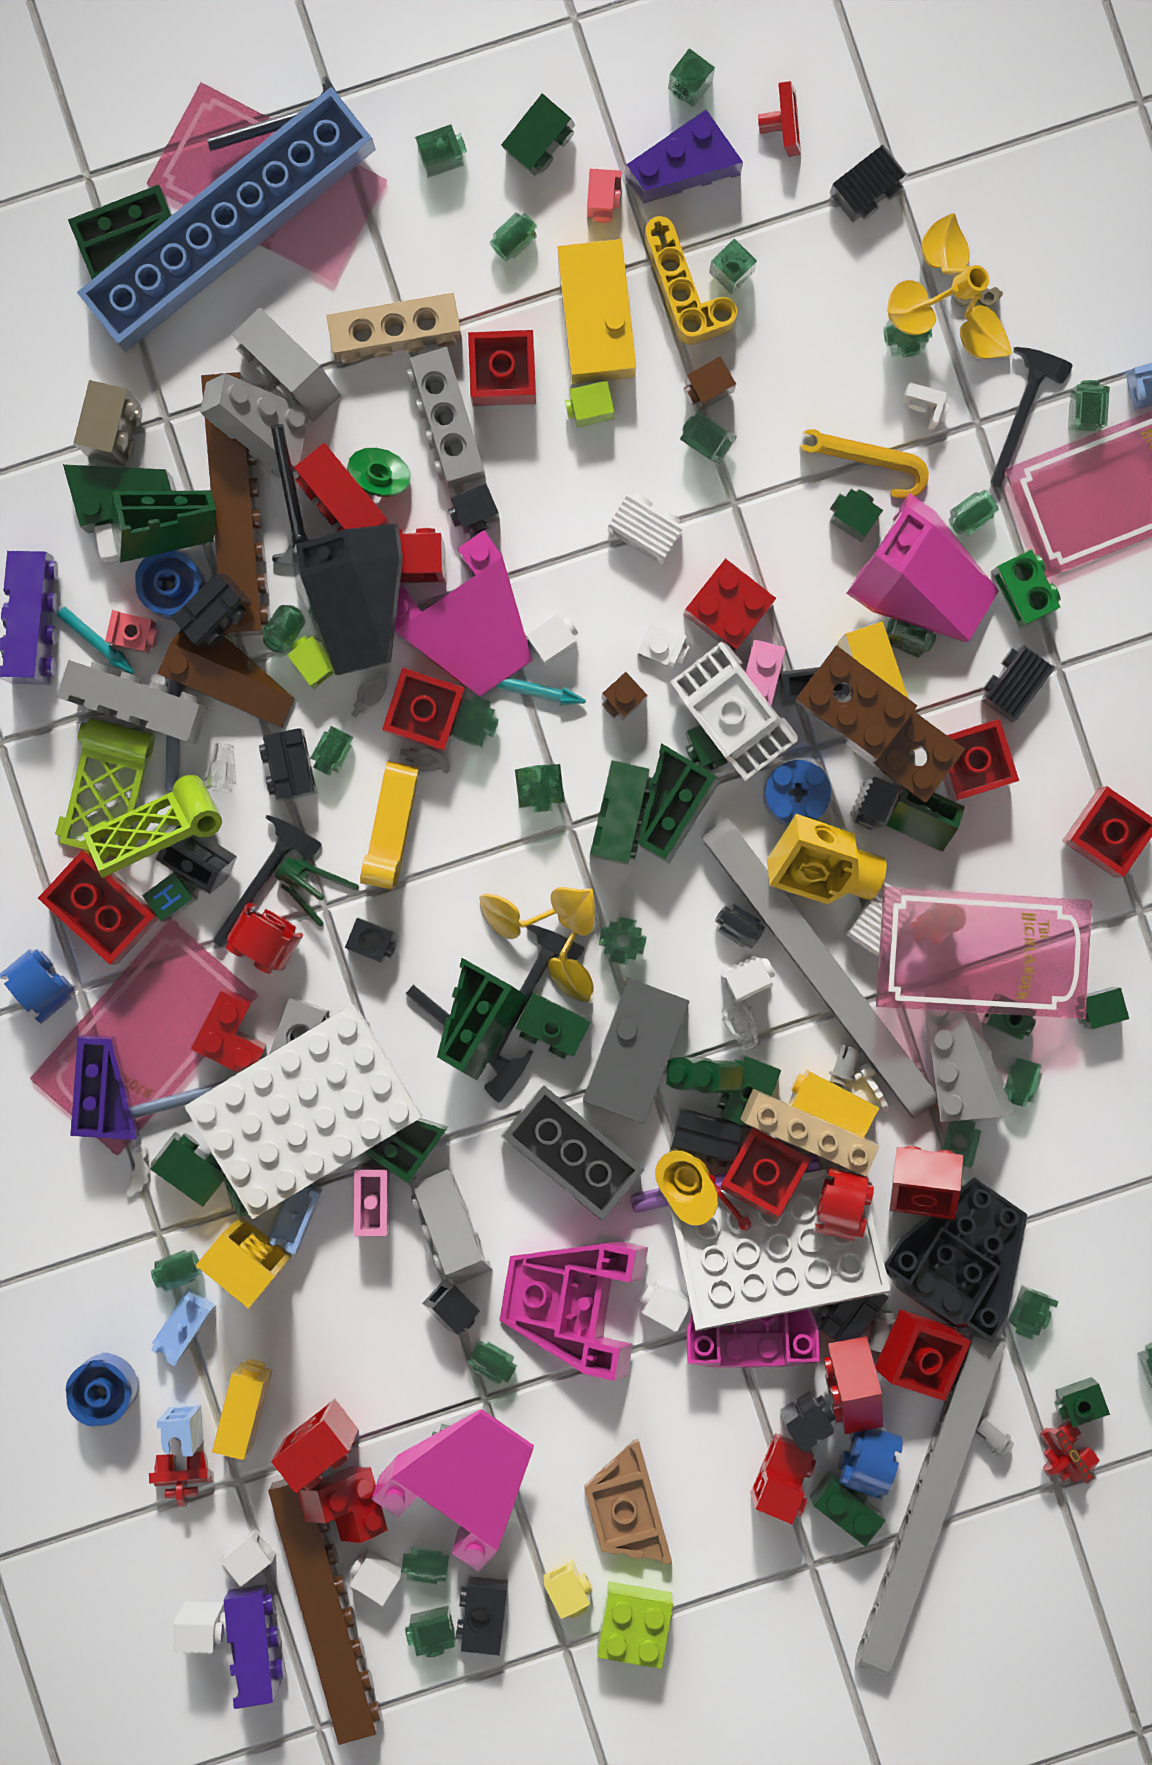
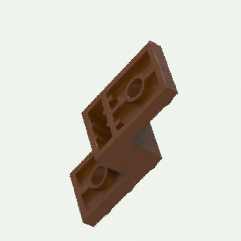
M837 645L795 699L798 704L846 738L845 745L923 803L927 802L965 751V748L916 713L914 710L918 705ZM845 684L851 689L852 695L849 701L839 702L834 698L833 689L836 685ZM920 747L926 752L927 760L924 765L916 766L910 761L909 753L912 748Z

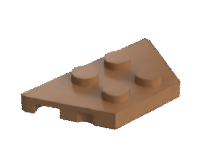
M635 1439L584 1484L602 1552L612 1554L624 1553L632 1558L642 1559L644 1557L659 1560L663 1564H671L672 1558L639 1439Z

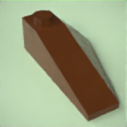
M180 629L170 643L157 673L166 679L283 728L295 700L291 694L226 637L215 647L203 648L196 646L185 632Z

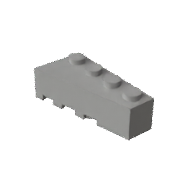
M68 660L56 695L57 698L193 744L197 743L208 707L199 704V697L185 692H181L180 697L169 694L170 687L151 682L150 687L139 684L140 677L121 672L120 677L109 674L111 668L92 661L89 667Z
M966 985L937 988L923 992L924 997L972 1000ZM924 1002L940 1122L1005 1117L1015 1112L1012 1102L1008 1100L1003 1086L1005 1084L1002 1076L997 1072L991 1054L993 1053L990 1045L986 1042L980 1028L981 1022L974 1005Z

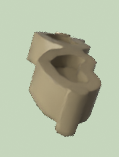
M997 287L986 288L981 292L982 298L977 302L980 305L990 307L1003 296V291H1000ZM954 294L951 295L954 301L962 307L969 305L972 299L963 300L957 298Z

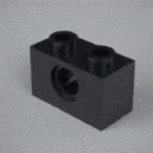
M469 1576L468 1587L461 1586L459 1607H465L464 1619H458L455 1638L462 1640L461 1652L500 1656L508 1580ZM482 1609L487 1611L490 1617L485 1621H478L473 1617V1612Z

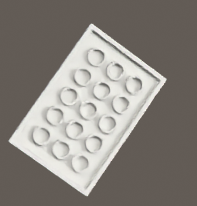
M355 1003L184 1106L252 1219L423 1116Z
M843 1166L835 1167V1169L859 1174ZM828 1169L804 1174L778 1222L721 1190L743 1217L750 1219L751 1227L747 1231L739 1229L737 1219L719 1197L715 1215L709 1222L702 1225H690L682 1221L670 1206L695 1330L701 1331L889 1293V1281L871 1207L864 1205L863 1214L865 1219H867L863 1238L856 1237L855 1241H849L814 1232L815 1223L822 1224V1222H819L820 1215L816 1214L824 1179L831 1180L832 1176H828Z

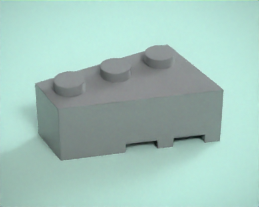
M260 307L232 333L233 337L240 344L236 350L248 363L254 360L258 364L256 367L257 371L268 382L274 380L278 385L276 389L285 399L293 400L296 404L310 409L309 417L313 422L341 396L323 368Z
M226 373L206 382L200 411L205 418L231 439L236 438L249 449L248 453L255 459L260 458L272 468L271 472L278 478H280L271 426L283 424L292 471H296L294 467L301 459L310 409Z
M447 1169L412 1184L415 1194L411 1195V1200L418 1214L422 1212L426 1224L422 1225V1229L429 1244L434 1243L438 1254L434 1255L433 1259L439 1273H445L454 1283L460 1284L493 1270L489 1260L486 1261L479 1244L481 1240L478 1233H475L468 1215L469 1211L454 1175Z

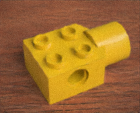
M798 814L794 816L767 858L769 886L825 904H830L847 893L872 900L879 893L883 885L887 869L884 857L857 848L855 833Z

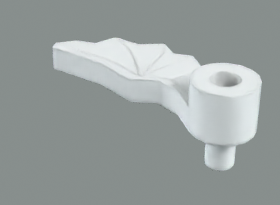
M868 1062L859 1067L860 1072L853 1075L855 1080L858 1081L864 1077L885 1114L890 1112L884 1096L872 1079V1076L876 1075L871 1064Z
M141 1143L135 1145L132 1151L135 1168L131 1171L127 1197L133 1196L135 1192L142 1191L143 1185L149 1181L147 1175L150 1170L143 1160L148 1153L146 1145Z

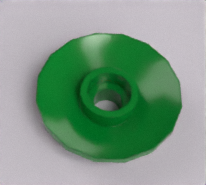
M377 447L363 448L354 452L349 458L348 472L362 489L370 495L394 497L403 493L410 484L411 473L407 464L389 450Z

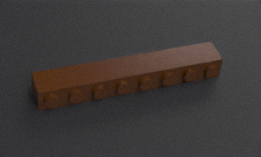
M240 372L226 373L245 381ZM225 373L201 375L203 396L206 382ZM205 418L210 489L217 509L214 532L217 572L231 577L239 589L252 601V604L246 609L248 615L245 619L236 625L231 624L223 633L227 638L265 635V626L270 625L269 607L263 604V594L268 593L266 574H261L260 562L265 561V550L263 542H258L257 533L258 529H262L261 511L255 509V497L260 496L258 478H253L252 465H257V458L252 457L248 453L249 449L236 438L231 439Z
M284 1479L272 1482L268 1489L269 1497L338 1745L376 1735L379 1722L383 1720L379 1702L373 1701L370 1691L374 1689L372 1674L369 1669H364L362 1658H365L363 1642L361 1638L356 1639L353 1627L356 1626V1617L352 1606L347 1607L344 1595L348 1593L345 1578L343 1575L338 1576L335 1565L339 1562L338 1552L335 1544L329 1543L327 1532L330 1531L329 1522H305L298 1493L295 1494Z

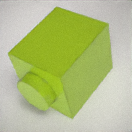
M607 380L569 389L570 399L564 400L568 419H575L576 428L614 419L615 412Z
M313 635L308 639L306 636H303L290 646L292 651L287 656L313 689L335 674L325 650Z

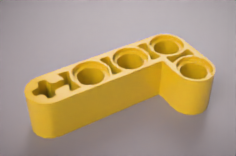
M663 216L652 218L646 226L645 246L679 340L684 344L693 345L731 331L737 315L735 303L726 297L715 298L704 303L700 302L673 223ZM656 231H659V233H660L661 235H665V238H664V247H665V248L662 249V250H661V245H662V244H661V242H660L659 237H658V236H654V232H656ZM672 260L679 267L675 271L670 272L662 267V263ZM682 290L688 294L689 299L679 302L673 298L672 294L675 291ZM717 310H724L730 315V319L720 322L715 319L713 313ZM692 320L698 323L700 329L696 332H688L684 329L683 324L686 321Z
M387 761L368 855H365L361 869L360 884L396 890L420 767Z

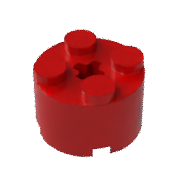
M247 903L227 936L229 943L226 949L236 956L243 957L245 955L254 960L253 965L264 973L271 974L273 970H284L303 938V933L295 934L294 931L297 927L280 915L268 909H265L263 914L254 911L257 905Z
M828 1167V1176H832L831 1180L824 1179L816 1214L820 1215L819 1222H822V1224L815 1223L814 1232L849 1241H855L856 1237L863 1238L867 1219H865L863 1214L864 1205H871L874 1186H872V1182H868V1176Z

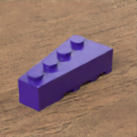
M7 551L3 591L5 596H9V602H5L1 609V620L6 629V635L0 638V652L3 659V666H0V679L11 684L50 685V677L55 675L56 664L54 657H51V644L54 645L56 643V627L52 625V612L57 610V595L53 593V580L58 578V563L46 551Z

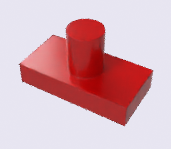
M791 81L778 83L780 111L758 114L760 134L782 131L783 146L788 156L801 155L796 90Z

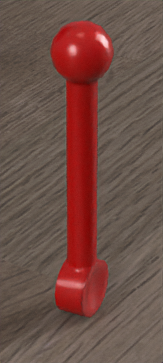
M709 1174L718 1197L737 1219L739 1229L742 1231L749 1230L751 1227L750 1219L743 1217L717 1186L715 1177Z

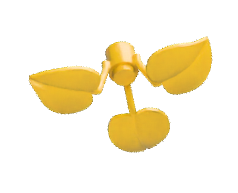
M956 214L946 215L932 224L926 231L922 239L921 251L927 265L932 268H941L944 275H957L953 279L952 288L928 300V294L923 285L913 280L902 281L890 293L887 306L888 318L901 332L910 335H920L929 331L936 323V314L931 305L953 294L963 300L972 298L964 312V317L968 321L964 322L960 327V338L964 348L969 354L979 359L1007 357L1012 354V349L999 318L987 306H975L976 302L982 298L981 292L989 285V275L979 265L967 266L970 252L966 238L958 225Z
M558 887L552 891L550 896L553 908L528 920H521L518 908L503 897L493 894H482L479 896L481 909L489 925L497 934L508 939H516L520 936V927L525 928L557 914L559 922L565 928L571 929L572 932L560 952V959L552 958L549 961L548 969L550 976L556 986L569 997L582 1002L593 1001L594 985L589 972L578 961L567 959V953L577 934L588 935L594 928L596 907L593 889Z

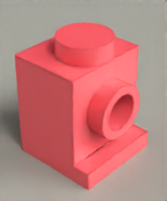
M590 169L587 217L593 218L594 221L600 223L612 221L613 208H620L622 171Z
M112 610L105 642L111 646L149 654L150 648L155 647L157 644L159 629L155 628L156 622L152 619ZM131 626H136L137 634L134 637H128L127 635Z

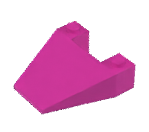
M484 530L457 548L460 557L474 576L423 612L403 585L399 588L395 632L402 640L479 697L533 661L503 556Z
M612 1241L510 1256L500 1321L583 1374L612 1381L628 1376L633 1344L603 1337L611 1281L615 1279L632 1283L643 1280L648 1247L622 1241Z
M480 1409L398 1454L379 1475L372 1500L398 1518L417 1497L427 1502L460 1525L457 1530L452 1554L479 1572L499 1549L534 1445L483 1409Z

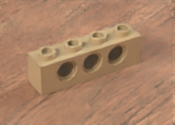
M454 292L326 315L333 355L336 361L341 360L345 364L358 362L361 360V357L373 355L375 358L388 357L393 354L392 351L403 349L406 352H418L423 350L424 346L437 344L438 347H447L454 345L456 340L462 339ZM423 319H432L436 322L435 326L428 331L421 330L418 327ZM393 324H399L404 327L402 333L398 336L388 335L387 329ZM360 330H369L372 333L370 339L365 342L357 341L355 336Z
M753 1089L740 1118L745 1124L864 1176H867L879 1149V1145L869 1139Z

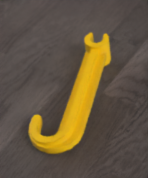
M808 429L802 432L804 435H811L815 439V443L811 447L804 444L799 446L806 453H821L913 475L915 477L914 487L909 490L892 489L890 494L893 497L906 498L909 493L913 496H918L928 483L929 471L927 465L920 457L914 454L823 434L815 429Z

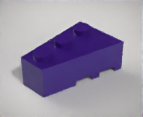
M706 109L626 164L625 178L641 201L647 203L682 193L683 190L712 184V181L740 176L743 161Z
M80 1035L77 1037L70 1136L137 1140L140 1137L115 1037Z
M267 1584L228 1590L223 1602L227 1643H231L234 1665H230V1675H236L238 1694L236 1698H233L234 1709L273 1703L282 1679L286 1678L284 1659H279L277 1647L281 1645L280 1631L278 1626H273L272 1614H275L276 1611L274 1595L268 1594Z

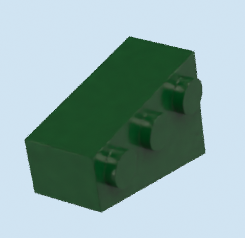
M158 184L67 220L93 280L171 217L173 213L163 189Z
M63 464L79 525L88 534L95 532V526L111 523L112 491H176L173 477L166 469Z
M211 490L112 491L111 528L120 563L214 542L217 509Z
M661 743L638 844L646 851L670 864L720 782L718 777Z
M611 760L590 857L625 865L629 863V858L635 860L639 844L638 840H634L636 827L641 828L645 813V809L641 808L643 796H650L653 777L648 776L650 769Z
M461 958L459 967L462 970L458 986L454 987L452 997L454 1002L450 1017L446 1018L437 1058L478 1081L527 996L512 985Z
M419 1118L371 1147L365 1153L406 1183H409L449 1126Z

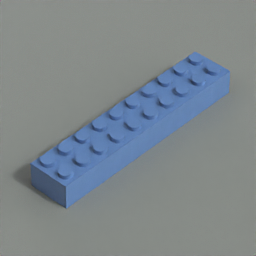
M331 86L81 288L77 294L116 343L125 352L128 351L376 151L373 138Z

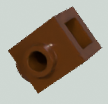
M721 356L686 375V386L683 390L691 405L696 403L701 411L733 393L736 382Z
M625 672L602 693L601 698L604 702L601 705L613 718L619 716L624 721L647 700L648 695Z

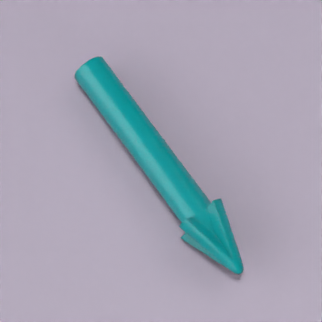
M66 606L59 610L57 617L109 660L108 664L129 674H134L123 652L117 651L110 644L106 643L102 637Z
M506 678L495 686V688L560 702V706L586 703L584 698L565 687L561 690L513 678Z

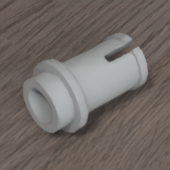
M841 1044L834 1070L829 1071V1075H831L830 1082L847 1088L850 1082H854V1079L851 1077L859 1054H861L860 1050Z
M881 1309L873 1319L869 1344L870 1350L882 1351L895 1322L894 1312Z
M984 1416L980 1418L975 1436L993 1450L992 1454L994 1456L1005 1457L1014 1445V1442L1010 1440L1011 1436L1009 1434L1004 1435L988 1422Z

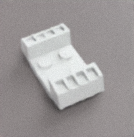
M720 642L673 679L671 684L718 749L746 781L797 742L798 736L785 718L780 719L740 666L743 664L731 647L724 642Z

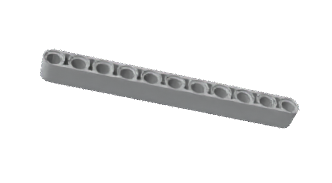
M726 818L702 836L701 839L910 1116L916 1119L936 1104L938 1099L935 1090L782 889L769 886L768 870L734 825Z
M972 1334L967 1336V1339L971 1341L946 1401H944L856 1652V1666L884 1676H888L891 1673L1002 1358L1005 1346L1004 1339L995 1337L992 1342H989Z

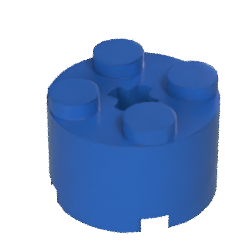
M170 551L145 557L139 564L135 574L136 593L139 600L153 613L169 620H173L172 617L206 584L200 568L188 556L179 551ZM168 580L175 583L176 586L173 590L168 589L165 585Z
M792 760L783 763L769 775L763 787V803L765 808L775 820L785 826H789L796 814L817 820L824 814L831 799V786L822 768L805 760ZM795 785L799 786L800 791H804V796L799 798L798 802H795L794 796H789V791L793 790Z
M29 949L0 973V978L4 980L9 979L4 985L27 1012L32 1009L36 1014L39 1013L34 1019L42 1024L72 999L71 993L75 988L63 975H55L50 970L54 964L43 951L38 949L32 951Z
M104 1352L92 1356L83 1362L67 1380L65 1388L67 1408L71 1415L84 1425L95 1427L113 1424L134 1403L138 1392L139 1379L132 1366L117 1355ZM101 1385L106 1389L103 1395L98 1392Z
M880 1428L850 1433L849 1440L852 1441L849 1452L846 1450L842 1452L838 1469L842 1470L839 1484L882 1500L883 1495L886 1496L890 1491L898 1470L899 1463L895 1462V1451L902 1453V1436Z

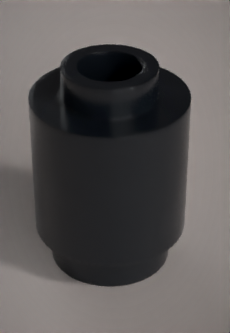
M734 903L730 907L723 906L714 921L718 924L716 931L739 946H747L750 949L758 942L765 929L764 926L759 924V919Z

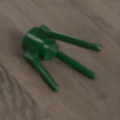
M288 857L278 868L275 878L282 883L280 887L288 892L320 927L323 926L324 922L296 891L302 887L318 900H324V895L306 882L309 874L305 871L353 890L359 889L358 884L310 865L302 858L296 862L291 857Z

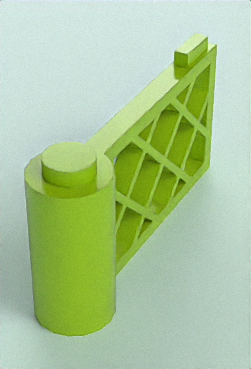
M89 718L87 723L82 722L77 737L78 741L82 742V751L66 817L59 816L55 835L61 836L59 843L90 851L85 839L80 841L69 838L74 823L83 819L87 828L92 827L93 825L87 816L101 807L110 821L115 819L107 804L122 796L128 806L126 813L136 809L146 766L154 747V734L94 718ZM88 759L100 760L107 773L92 781L86 771ZM108 763H112L119 766L115 767L114 769H111ZM124 767L137 770L134 783L123 789L114 773ZM110 776L119 792L104 801L95 784ZM85 779L87 785L82 787L83 780ZM90 788L99 804L84 812L78 800L80 793ZM132 790L131 796H130V799H129V797L127 796L126 793H127L128 791ZM77 809L80 816L74 818ZM130 824L127 827V829H131L132 824ZM121 837L119 845L125 846L129 838ZM101 839L96 840V843L104 844ZM109 854V856L117 858V856L119 855Z
M186 775L175 782L172 792L109 822L105 820L88 828V832L84 833L83 836L101 877L104 878L189 836L196 835L206 838L214 835L221 828L222 817L203 780L196 775ZM171 805L166 815L157 814L159 810ZM140 822L136 829H127L130 824ZM150 823L159 824L155 831H146ZM170 825L182 826L170 833H165ZM110 836L105 844L94 843L98 839ZM121 837L129 838L125 846L116 845ZM140 839L149 840L147 844L135 847ZM109 854H119L116 859L103 864Z

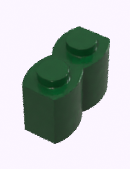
M676 1057L668 1060L666 1084L677 1090H697L702 1093H736L742 1090L744 1067L738 1062L731 1060H711L705 1057Z

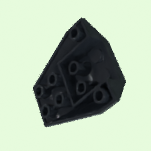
M389 524L350 528L296 544L292 552L296 586L335 675H343L391 663L403 561L398 525Z
M974 1177L960 1188L955 1220L926 1216L897 1240L884 1262L886 1273L900 1291L952 1327L992 1342L1009 1312L1028 1214Z

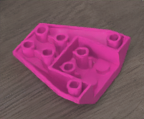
M909 493L892 519L895 522L871 560L861 568L846 594L874 613L967 643L999 590L937 512Z
M811 1308L701 1331L695 1330L691 1314L687 1328V1364L714 1368L788 1367L820 1362L818 1327Z

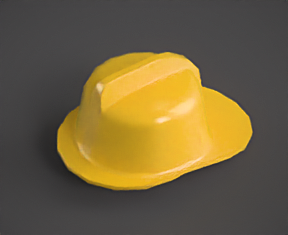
M671 1151L664 1154L657 1162L655 1179L673 1211L682 1221L690 1225H702L709 1222L715 1215L718 1207V1194L709 1177L706 1165L700 1159L684 1151Z

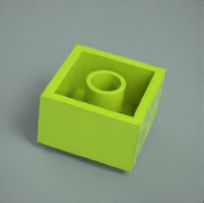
M608 1581L597 1640V1658L662 1669L673 1609L672 1592Z

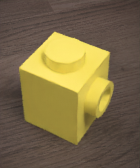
M573 1560L544 1574L543 1584L561 1619L567 1616L570 1618L578 1617L587 1610V1606L590 1605V1593L593 1592V1588L585 1573L580 1575Z

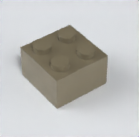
M89 380L73 444L88 458L125 466L127 458H131L134 452L135 440L132 439L134 428L139 427L142 419V408H139L140 403L126 388Z

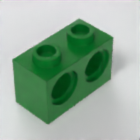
M1032 549L996 566L991 571L1019 629L1061 607L1059 601H1061L1059 591L1053 583L1049 584L1044 574L1046 572L1045 563L1040 555L1034 554ZM1015 566H1023L1027 569L1028 579L1026 581L1019 580L1015 576ZM1031 594L1038 595L1042 599L1043 606L1041 610L1033 609L1030 606L1029 596Z

